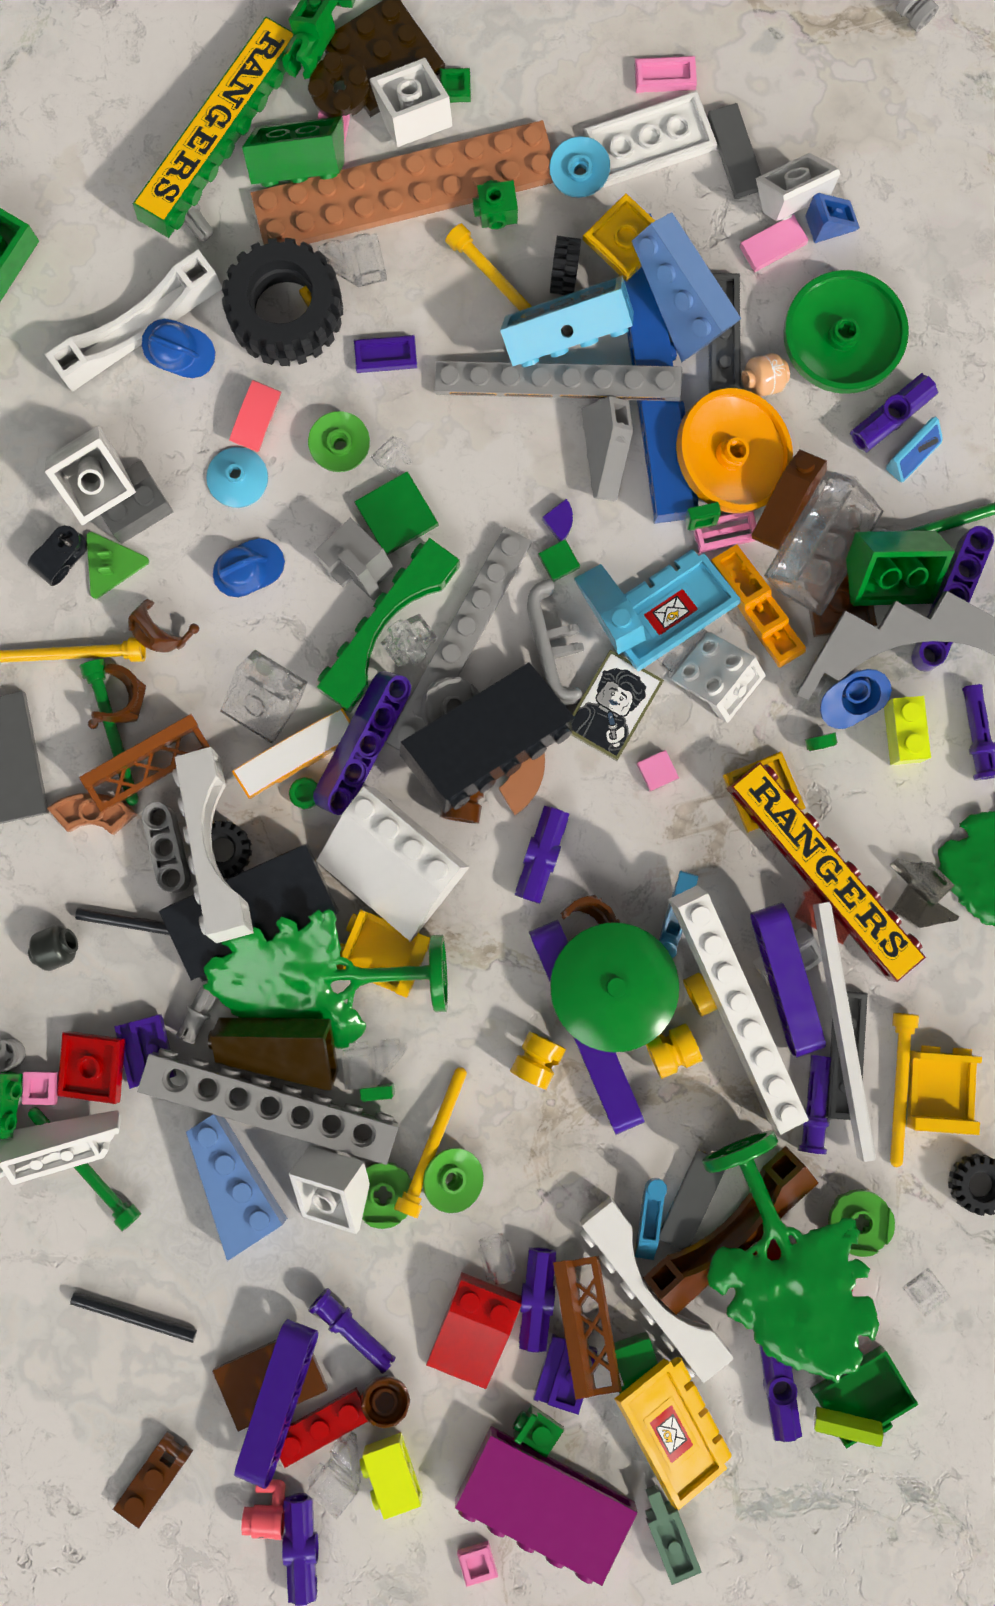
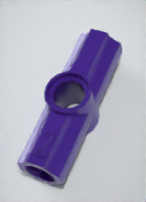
M923 373L918 375L898 393L890 396L881 407L850 432L854 444L860 450L866 453L869 452L938 395L936 383L930 376H926ZM888 408L896 409L900 417L896 418L890 415Z
M543 807L534 837L531 836L523 861L525 865L516 887L515 896L535 903H541L550 872L553 873L561 850L559 845L569 820V813L553 807Z
M534 1247L528 1250L526 1280L522 1284V1305L520 1307L522 1320L520 1324L519 1349L536 1353L547 1352L550 1316H553L555 1286H553L555 1271L553 1262H556V1250L543 1247Z
M759 1344L764 1375L763 1387L767 1395L773 1439L783 1442L796 1441L802 1437L797 1405L798 1390L794 1383L792 1366H786L778 1362L774 1357H768ZM777 1382H787V1388L783 1393H773V1387Z
M295 1493L284 1499L285 1533L282 1541L283 1565L287 1566L288 1603L302 1606L317 1599L316 1564L318 1563L319 1543L318 1533L314 1532L313 1495Z

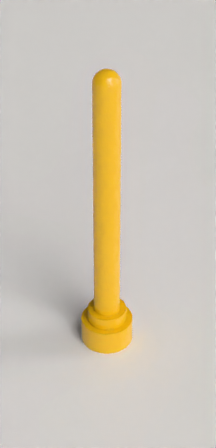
M462 223L455 226L449 232L445 242L454 251L464 252L519 311L532 307L472 243L473 239L470 237L471 232Z
M129 637L122 644L0 650L1 663L119 656L129 659L130 662H143L146 659V647L139 643L135 637Z
M893 1013L892 1026H895V1032L898 1033L890 1163L894 1167H900L903 1164L911 1034H915V1028H918L919 1015L908 1013Z
M463 1067L456 1068L409 1189L407 1193H403L402 1198L398 1197L394 1210L417 1219L422 1209L420 1205L422 1199L419 1196L423 1188L424 1173L429 1162L436 1155L466 1078L467 1072Z

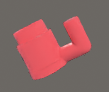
M272 1479L266 1489L258 1486L255 1487L256 1493H271L272 1502L271 1505L255 1504L254 1507H244L241 1525L242 1535L251 1536L253 1539L282 1541L285 1529L283 1505L286 1485L284 1481Z

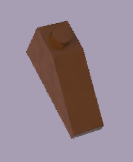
M799 449L783 471L752 533V539L780 550L826 486L827 460Z

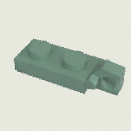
M657 1485L645 1489L652 1507L645 1510L646 1520L671 1585L702 1573L678 1510L671 1505L669 1500L663 1501Z

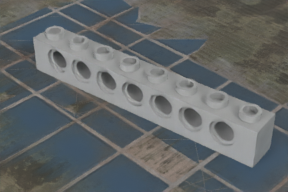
M160 1048L158 1053L152 1052L148 1056L137 1091L139 1093L381 1164H388L398 1130V1123L393 1122L394 1117L382 1112H376L375 1116L362 1113L363 1107L351 1103H345L344 1107L331 1104L332 1098L320 1094H314L313 1098L301 1095V1089L290 1085H283L282 1089L270 1086L271 1080L259 1076H252V1079L249 1080L239 1077L240 1071L223 1066L220 1071L209 1068V1062L191 1057L188 1062L178 1059L177 1052ZM173 1069H179L184 1072L186 1077L184 1085L177 1086L171 1082L170 1073ZM210 1078L215 1081L217 1085L215 1094L207 1095L202 1091L201 1081L203 1079ZM240 1087L246 1090L248 1093L246 1103L238 1104L233 1101L231 1093L234 1088ZM268 1096L276 1098L279 1102V1110L274 1113L266 1112L263 1109L262 1100ZM297 1106L307 1107L310 1111V1118L305 1122L297 1121L293 1116V1109ZM328 1115H336L341 1120V1127L338 1130L330 1131L325 1128L323 1119ZM359 1124H366L372 1129V1135L366 1140L358 1139L354 1134V1128Z

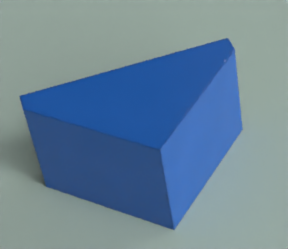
M817 193L813 196L805 217L814 243L848 234L860 228L850 200Z

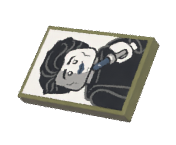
M609 650L572 714L575 720L571 736L611 759L618 761L664 680L644 668L637 672L628 659Z

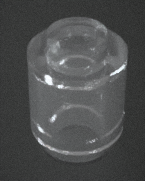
M503 1233L492 1234L480 1239L478 1252L487 1281H494L495 1285H500L513 1280L512 1274L517 1272V1267L509 1240H505Z

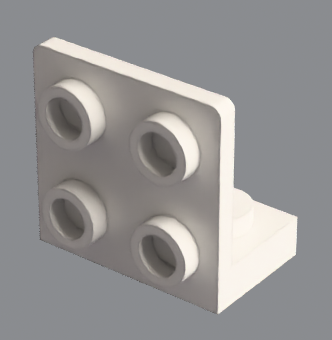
M708 632L675 672L672 680L674 683L708 702L718 718L728 723L766 675L756 657L712 632Z

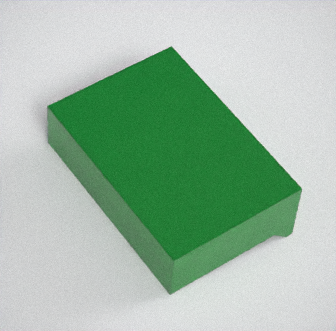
M881 1345L865 1354L859 1370L852 1374H843L840 1377L839 1383H835L831 1379H824L810 1388L820 1407L882 1422L883 1433L893 1427L891 1421L919 1405L888 1352ZM839 1438L846 1449L857 1443L856 1441Z

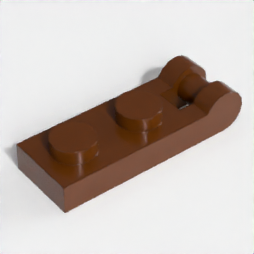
M168 1431L112 1509L138 1529L193 1452V1449L185 1445L183 1447L173 1440L175 1436ZM165 1451L175 1458L173 1463L162 1457Z

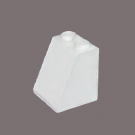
M99 425L46 457L45 473L81 525L86 524L136 493L116 450Z

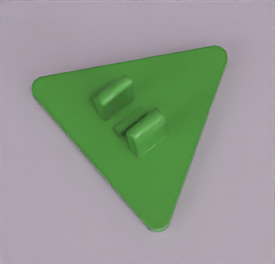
M89 532L87 534L90 592L94 599L100 598L149 564V559L142 554L96 533Z

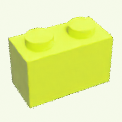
M924 696L892 698L884 707L890 765L921 763L931 759Z
M402 1433L365 1445L363 1458L359 1459L360 1467L364 1478H370L373 1490L370 1491L372 1504L376 1511L381 1510L383 1519L386 1520L421 1507L423 1494Z

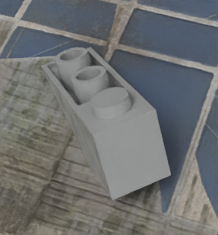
M608 396L581 408L593 498L616 501L632 439L633 425L629 401Z

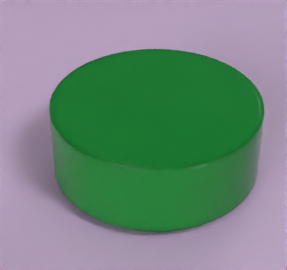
M836 732L804 739L806 749L809 751L832 747L838 743Z
M307 777L295 780L289 789L291 802L300 809L315 807L313 793L317 783Z

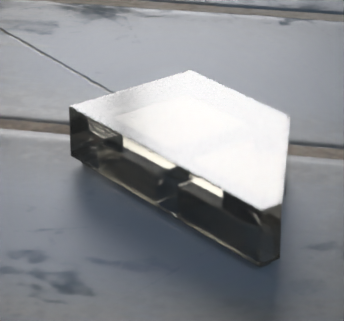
M897 858L890 864L931 908L955 886L932 862L920 861L915 863Z
M912 885L906 886L892 908L896 915L916 928L957 921L959 918L958 915Z

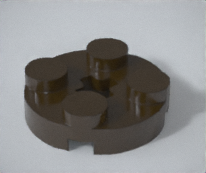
M329 52L317 64L316 69L309 79L308 91L315 106L323 115L337 117L352 114L353 116L364 108L369 99V78L363 65L356 58L346 54ZM344 81L346 89H339L335 93L333 85L336 82Z

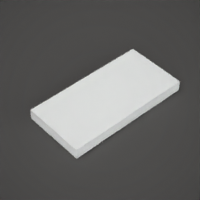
M697 91L586 127L583 131L584 137L598 141L609 155L610 173L603 188L715 151L717 148V142Z

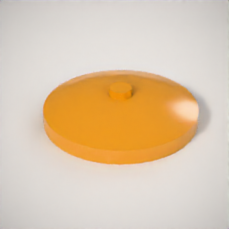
M725 388L707 394L690 407L678 429L676 451L684 479L701 500L707 504L719 502L720 510L724 512L748 513L767 505L783 471L793 459L791 437L783 419L765 399L747 390Z

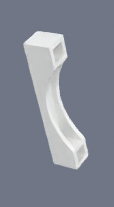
M198 249L174 265L158 286L129 311L97 329L69 337L46 353L45 356L73 392L142 344V335L151 323L160 319L176 321L220 291L222 287L217 274Z
M212 747L176 756V769H173V777L176 785L180 787L182 796L178 798V805L181 814L185 816L187 826L183 827V834L186 843L191 847L192 856L188 857L191 872L193 875H196L197 885L194 886V896L202 909L203 916L199 917L201 931L215 943L252 934L254 932L248 902L225 882L217 867L212 850L211 831L213 816L218 800L226 787L221 758Z
M610 1196L580 1220L584 1228L580 1231V1234L591 1248L595 1245L599 1247L604 1254L600 1257L601 1261L611 1274L615 1271L619 1273L624 1280L620 1285L632 1300L637 1297L644 1307L640 1311L650 1325L653 1326L657 1323L664 1332L660 1337L671 1352L677 1349L684 1357L682 1361L691 1378L697 1375L705 1383L734 1359L730 1350L709 1324L693 1321L680 1314H674L648 1288L640 1275L635 1261L632 1244V1225Z

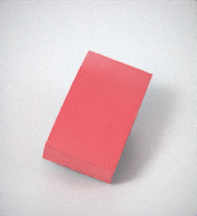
M252 380L229 441L259 452L282 392Z

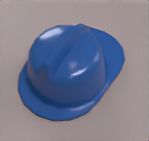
M169 319L156 320L146 328L142 335L141 346L148 361L156 367L176 375L192 379L201 377L210 371L215 362L216 352L209 337L200 330Z
M260 538L249 540L233 547L220 555L215 562L213 568L214 583L220 592L229 597L239 598L262 589L278 580L282 574L285 564L283 552L275 543Z
M875 669L850 671L824 694L820 705L822 719L828 726L835 729H846L877 713L890 700L892 689L889 679L884 673Z

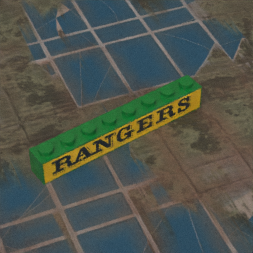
M268 17L263 19L132 203L138 221L167 238H170L175 229L181 228L188 210L191 206L198 204L207 183L214 181L218 174L219 166L224 159L231 157L236 142L241 135L247 134L252 119L257 112L260 113L264 110L271 92L280 87L286 72L282 59L285 54V48L293 36L291 30Z

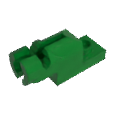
M339 0L299 1L288 19L293 36L285 48V54L282 59L284 69L290 76L296 78L303 66L304 79L311 77L327 45L335 34V24L331 13Z

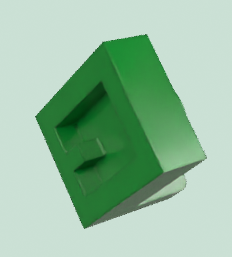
M533 1405L530 1406L527 1412L522 1410L512 1426L515 1429L514 1441L519 1445L522 1442L545 1458H547L564 1432V1426Z

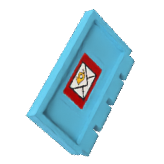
M691 549L674 561L678 569L677 571L669 564L649 577L652 588L643 581L624 594L644 626L646 640L623 652L637 672L740 604V597L704 553L698 556Z

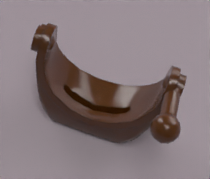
M149 599L143 601L128 618L129 631H132L136 640L144 647L156 652L165 653L176 648L179 650L186 645V642L193 634L199 632V626L193 623L189 626V630L183 637L167 634L150 618L147 610L154 605V602Z
M107 664L104 667L105 673L117 677L126 686L128 704L125 708L115 713L93 711L91 713L92 719L88 721L90 729H96L99 725L98 722L102 721L115 723L137 722L141 711L146 685L137 679L129 669L116 664Z
M595 894L575 900L560 913L563 920L570 916L572 912L580 911L589 914L598 924L621 922L619 919H616L611 907L602 902V898L598 899Z

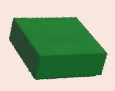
M470 68L440 69V83L447 92L450 103L471 102Z
M719 502L688 508L685 517L687 530L691 531L717 525L721 514Z
M566 539L538 553L539 559L553 582L580 568V564Z
M394 1083L362 1086L360 1088V1096L363 1102L392 1099L395 1095Z

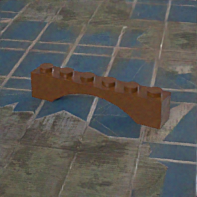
M787 1146L766 1163L760 1171L780 1219L819 1183ZM749 1192L737 1210L711 1234L681 1251L667 1255L643 1277L658 1298L674 1314L677 1315L709 1285L707 1275L715 1251L720 1247L739 1248L746 1251L763 1235V1220L751 1193Z

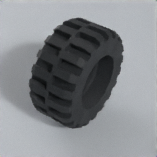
M277 238L267 239L268 244L262 246L257 242L251 245L252 251L246 254L245 251H242L236 257L238 264H231L226 272L229 280L223 281L222 292L224 297L222 298V305L227 321L241 347H246L248 354L254 358H258L261 355L263 362L270 365L274 364V360H278L280 366H290V361L295 360L298 361L299 365L307 363L306 357L313 354L317 358L323 353L321 347L324 344L330 347L335 340L333 332H339L342 325L340 317L343 315V302L336 273L332 265L327 264L326 257L320 251L314 253L312 245L301 242L300 246L292 238H285L284 242H278ZM291 282L303 287L307 286L312 295L309 307L299 318L291 322L271 323L256 314L255 308L259 297L266 289L275 284Z

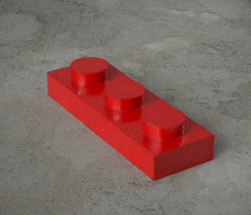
M357 1387L290 1424L280 1455L284 1468L368 1422L361 1409V1395Z

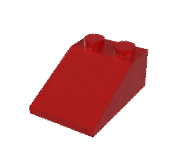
M461 1272L426 1366L487 1389L522 1305L521 1295Z

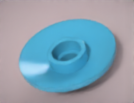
M579 136L564 141L556 148L550 160V175L554 185L559 191L571 197L582 198L596 193L604 186L609 177V155L598 141L589 137ZM583 168L586 172L583 175H576L575 171Z
M232 447L221 451L212 459L207 470L206 479L208 488L217 501L228 507L242 508L255 503L263 495L268 484V472L265 463L258 454L247 448ZM233 470H240L241 474L238 478L230 477Z

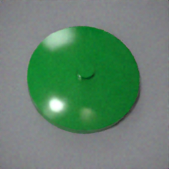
M853 270L828 272L807 283L792 301L786 314L783 329L787 355L798 373L818 388L841 394L866 391L883 382L901 361L909 336L908 318L895 292L878 278Z
M605 923L583 930L563 947L552 969L550 995L559 1021L574 1038L600 1051L626 1052L648 1044L667 1027L678 1003L679 978L671 955L664 945L652 934L630 924Z

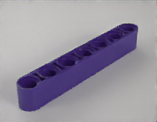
M558 919L529 931L549 982L554 963L563 947L568 943ZM574 1038L615 1135L645 1123L616 1052L600 1051Z

